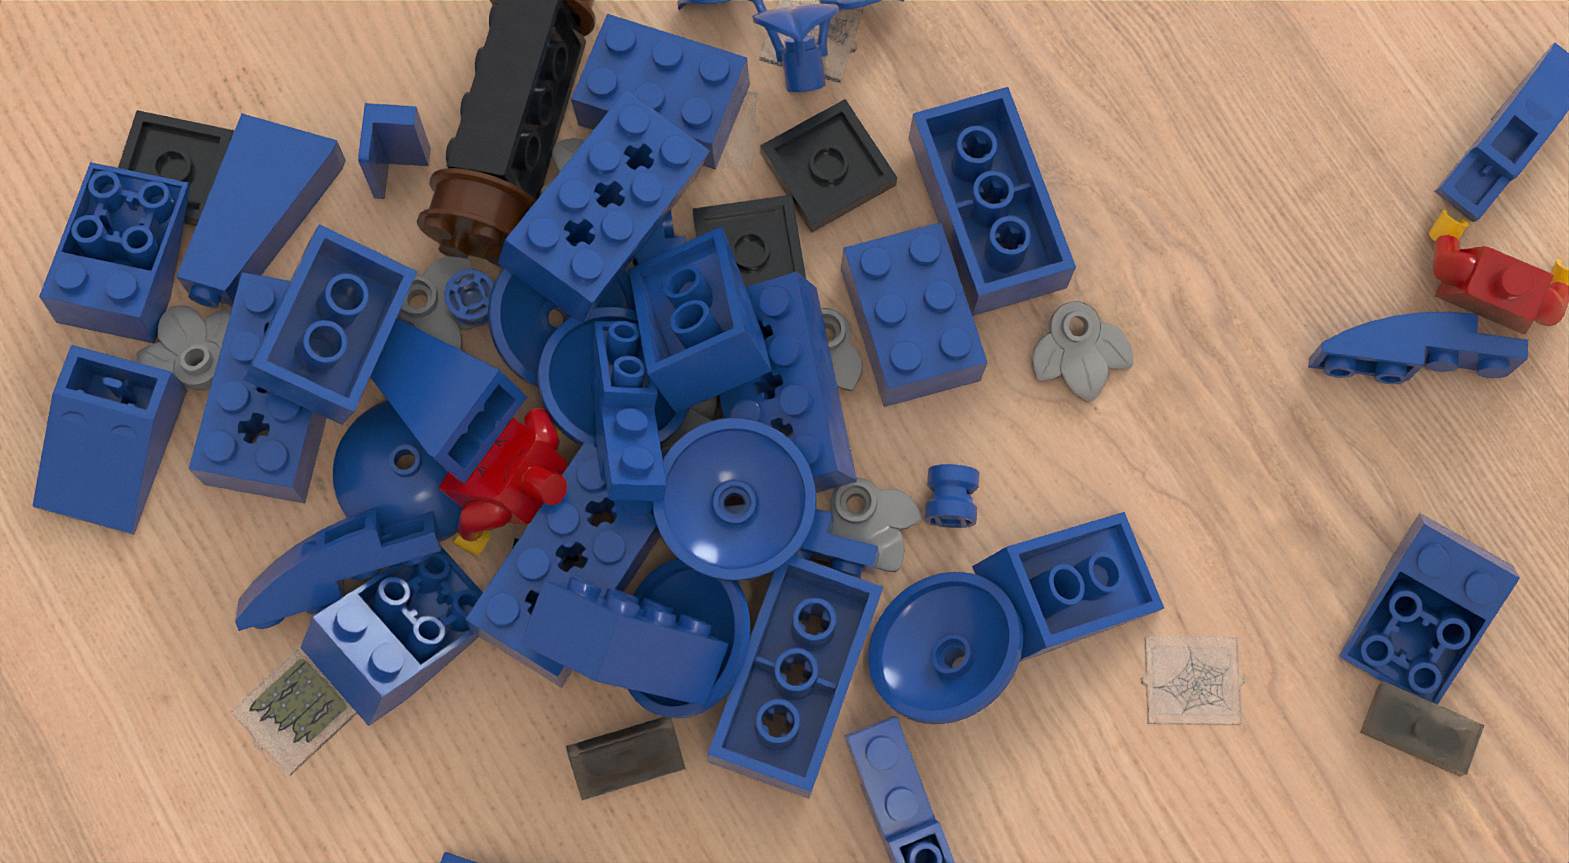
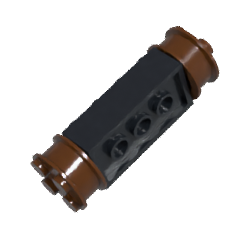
M490 0L492 4L489 14L490 29L484 47H480L476 54L475 77L470 92H466L461 101V121L456 137L451 138L447 145L446 166L448 168L437 170L431 175L429 185L434 194L430 207L420 212L417 218L419 229L429 238L440 244L438 250L442 254L468 259V256H474L501 266L498 264V260L505 239L540 197L552 158V150L558 138L586 45L584 36L589 35L594 30L596 24V17L592 11L595 0Z

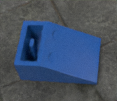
M90 162L39 295L56 323L155 343L158 336L159 320L166 312L171 299L190 191L188 182Z
M71 345L52 394L32 506L44 511L134 535L187 389L171 371Z
M1419 513L1392 555L1339 656L1434 711L1520 577L1514 566Z
M441 545V551L433 553L426 561L414 565L398 563L389 567L311 619L300 648L368 726L409 699L479 638L478 635L471 631L465 619L483 592Z

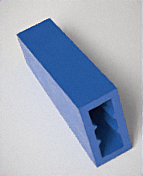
M241 113L176 276L192 301L210 308H218L219 303L233 306L241 273L262 275L342 171L346 159L337 140Z
M398 318L395 320L370 376L426 452L464 484L527 398L499 369Z

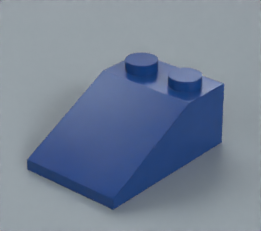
M722 227L716 228L629 268L647 374L675 413L771 372L761 328L726 233Z
M1125 512L1007 546L972 566L975 575L990 580L1007 595L1019 614L1023 629V648L1019 662L1054 651L1164 609Z

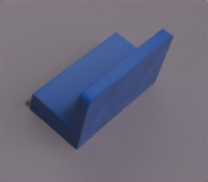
M365 103L358 162L375 199H385L389 164L429 166L431 148L416 106Z

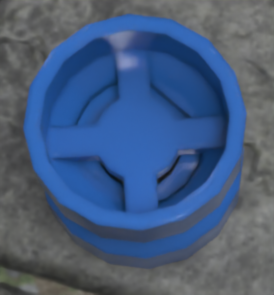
M475 269L460 270L452 275L446 283L444 297L445 303L454 318L461 324L471 327L482 326L488 323V304L494 283L488 275Z
M941 464L929 467L927 486L934 493H932L931 500L925 506V521L935 526L948 528H966L976 525L978 507L973 503L971 494L979 488L980 472L972 467L955 464Z

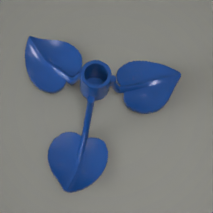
M678 0L677 5L680 10L688 3L716 4L731 0ZM763 0L748 1H751L758 11V14L752 16L753 22L765 27L774 46L777 62H783L787 91L807 92L825 86L822 57L828 55L827 38L831 18L842 9L864 7L882 0H819L820 4H807L794 9L778 8L772 10L766 9ZM820 24L818 42L815 44L814 36L807 34ZM778 33L790 37L785 40L786 48H784Z

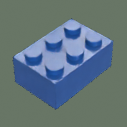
M607 14L571 97L577 123L579 126L594 130L625 90H627L710 150L703 166L716 170L750 86L747 57Z
M942 222L843 248L841 272L884 407L981 381L988 362Z
M319 224L301 256L243 380L343 425L355 412L418 271Z
M570 577L567 586L544 580L520 644L596 682L706 706L729 646L728 643L709 635L712 627L710 624L682 614L678 621L676 620L677 616L672 614L674 608L645 597L642 600L641 606L637 605L638 598L608 587L605 596L600 595L602 588L577 578Z

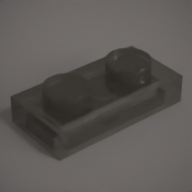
M1384 681L1378 684L1360 733L1461 777L1468 773L1485 725Z
M660 717L566 746L582 800L686 769L672 718Z

